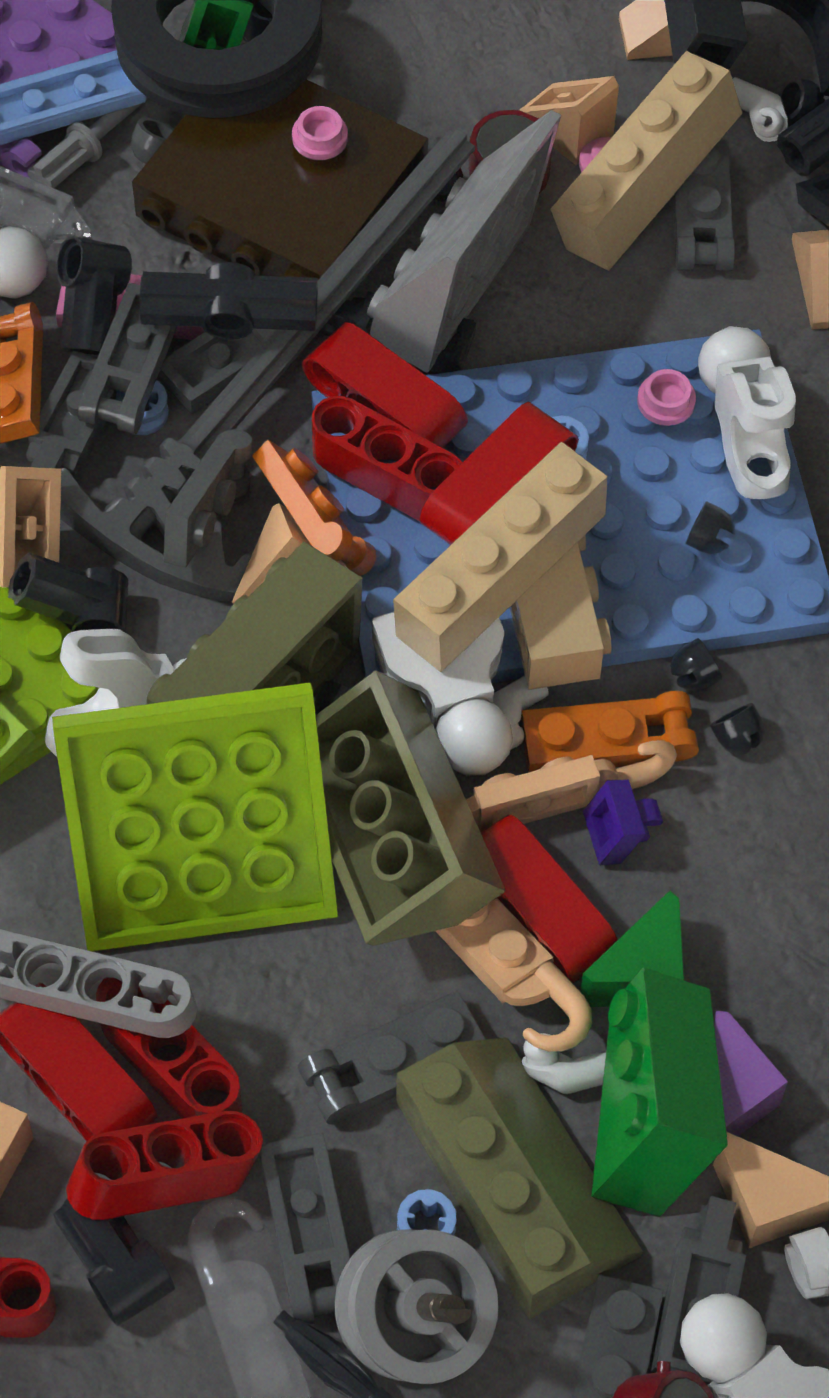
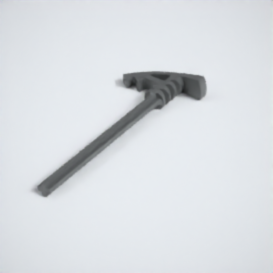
M449 129L318 280V311L315 331L275 330L181 439L175 441L172 438H165L159 445L162 458L152 457L147 459L141 468L144 478L135 477L125 484L124 490L127 499L123 497L112 499L106 508L101 511L80 487L67 468H62L60 519L114 559L159 584L204 598L232 602L251 557L249 554H243L233 566L227 565L224 560L222 538L219 532L213 533L211 541L206 548L199 547L186 568L163 562L164 554L143 543L141 538L153 525L158 528L164 537L165 512L221 432L234 430L238 427L475 151V145L467 141V134L459 129L456 132Z

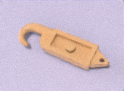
M664 740L645 742L638 746L639 754L655 756L617 769L611 761L605 759L594 760L593 755L575 760L571 757H561L546 763L541 769L518 776L512 773H504L491 777L482 786L474 787V795L466 799L480 833L507 814L515 816L523 824L586 807L607 780L629 779L632 790L648 785L664 776L672 768L677 753L673 744Z
M495 898L459 925L436 931L502 1004L506 1002L514 1006H527L551 997L566 1013L570 1020L569 1026L559 1034L549 1036L540 1034L532 1028H526L523 1031V1037L531 1045L548 1052H562L576 1047L587 1037L592 1026V1010L585 996L553 963V956L498 898Z

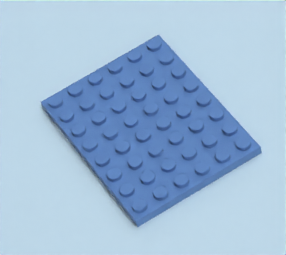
M760 329L752 330L762 338ZM710 336L426 375L453 395L467 414L468 423L466 427L444 447V449L453 453L462 462L518 407L526 402L533 403L551 417L561 415L573 417L586 427L589 435L586 460L608 476L606 515L585 534L586 550L580 552L583 566H593L596 573L599 592L598 602H593L596 619L606 618L610 630L611 654L603 655L602 667L673 657L681 647L696 638L703 642L708 651L829 633V576L788 429L784 428L786 446L791 463L787 492L770 499L745 498L737 491L726 464L720 422L715 410V393L708 389L701 380L699 373L698 357L703 344ZM673 369L681 372L688 378L695 390L696 403L694 411L682 423L671 426L655 424L645 418L638 408L637 397L641 384L658 370ZM318 390L311 391L313 410L319 402L327 398ZM333 433V434H331V435H334V436H342V435H345V434H344V433ZM767 458L753 459L747 465L756 475L767 477L773 474ZM381 460L380 462H383V463H393V462H396V461H394V460ZM324 469L328 490L344 508V511L339 515L353 537H361L373 545L376 550L374 566L369 572L361 575L362 600L359 653L364 678H366L375 670L382 673L372 642L373 618L393 613V599L450 545L422 525L420 521ZM706 501L729 513L735 523V535L720 528L716 538L729 545L727 549L720 553H704L685 544L694 522ZM510 607L499 617L504 630V640L499 668L491 683L517 680L525 675Z

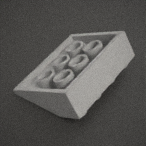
M550 110L483 159L468 180L460 177L448 195L445 205L447 209L442 215L436 212L433 213L427 221L420 237L421 244L418 249L414 251L408 248L401 257L394 273L395 280L390 287L381 285L374 294L367 311V315L373 318L370 335L406 362L427 373L430 371L440 352L446 348L456 334L462 319L467 318L529 229L561 114Z

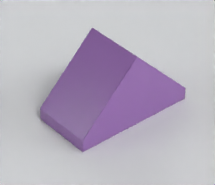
M716 1011L714 1028L726 1132L739 1136L780 1106L788 1081L729 1012Z

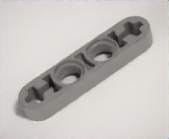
M0 929V960L2 962L0 963V998L158 1038H171L182 1034L190 1028L196 1018L197 1006L192 990L186 979L178 973ZM56 963L63 967L62 975L52 985L36 987L30 984L32 973L41 965ZM8 967L14 968V977ZM108 977L122 981L120 992L111 1000L97 1002L88 997L91 987L101 979ZM138 987H140L144 998L137 996ZM169 995L175 996L177 1006L166 1005L162 1013L155 1012L152 1002L164 1004Z

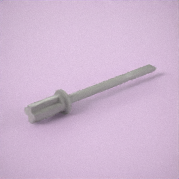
M141 104L104 114L89 128L78 122L70 124L66 129L65 139L28 169L29 178L36 181L38 189L47 194L84 162L97 161L102 156V146L99 140Z

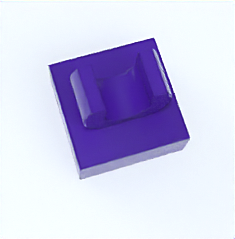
M629 779L607 780L583 810L599 865L621 864L638 843L648 841L650 835L647 826H658L663 823L657 800L647 798L635 801Z

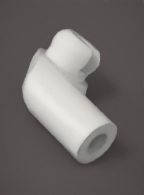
M734 77L733 83L742 110L749 112L753 130L757 137L767 142L777 141L778 134L788 127V118L781 97L759 86Z
M525 675L493 695V704L501 709L511 724L513 735L511 749L519 746L525 738V733L518 724L521 720L522 710L529 708L549 695L547 687L528 690Z
M527 1040L523 1045L525 1056L522 1059V1064L529 1077L563 1094H571L603 1085L606 1051L572 1059L560 1052H548L536 1048Z

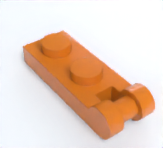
M34 302L18 305L14 308V313L0 316V444L37 435L40 432L43 323L38 307ZM18 335V339L6 342V338Z
M267 440L252 457L311 546L359 576L369 572L376 561V550L373 545L361 537H353L339 516L344 511L341 503L329 490L318 485L314 477L318 474L316 466L297 448L287 452L272 441Z
M669 691L651 699L522 710L521 727L525 733L524 748L528 772L539 770L546 763L557 758L571 757L575 760L589 755H593L594 760L605 759L611 761L615 767H623L655 756L640 755L638 746L645 742L664 740L673 744L677 753L675 762L693 758L698 754L699 748L696 732L689 729L687 719L692 715L689 694L683 691ZM664 725L665 733L663 735L648 737L647 726Z

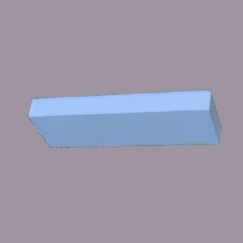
M117 50L0 84V145L64 127L74 122H81L145 103L146 96L131 83L124 73L118 59Z

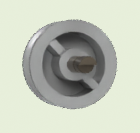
M394 1230L372 1238L351 1256L337 1284L335 1317L345 1346L365 1368L377 1375L393 1380L419 1384H435L461 1375L483 1355L496 1328L498 1295L494 1278L486 1262L464 1240L437 1230Z

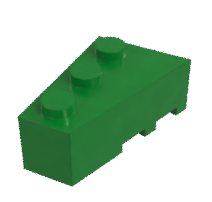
M643 967L625 989L617 991L609 1007V1028L591 1197L660 1217L728 1146L710 989Z

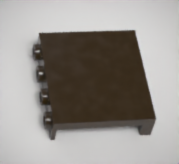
M306 79L286 98L253 113L223 118L198 117L186 114L133 179L135 214L149 227L155 230H165L187 241L192 248L200 253H211L227 262L245 265L251 268L256 273V276L318 278L319 280L428 154V138ZM314 106H325L335 110L348 129V142L345 149L339 155L327 160H313L301 155L295 149L292 142L294 123L303 111Z

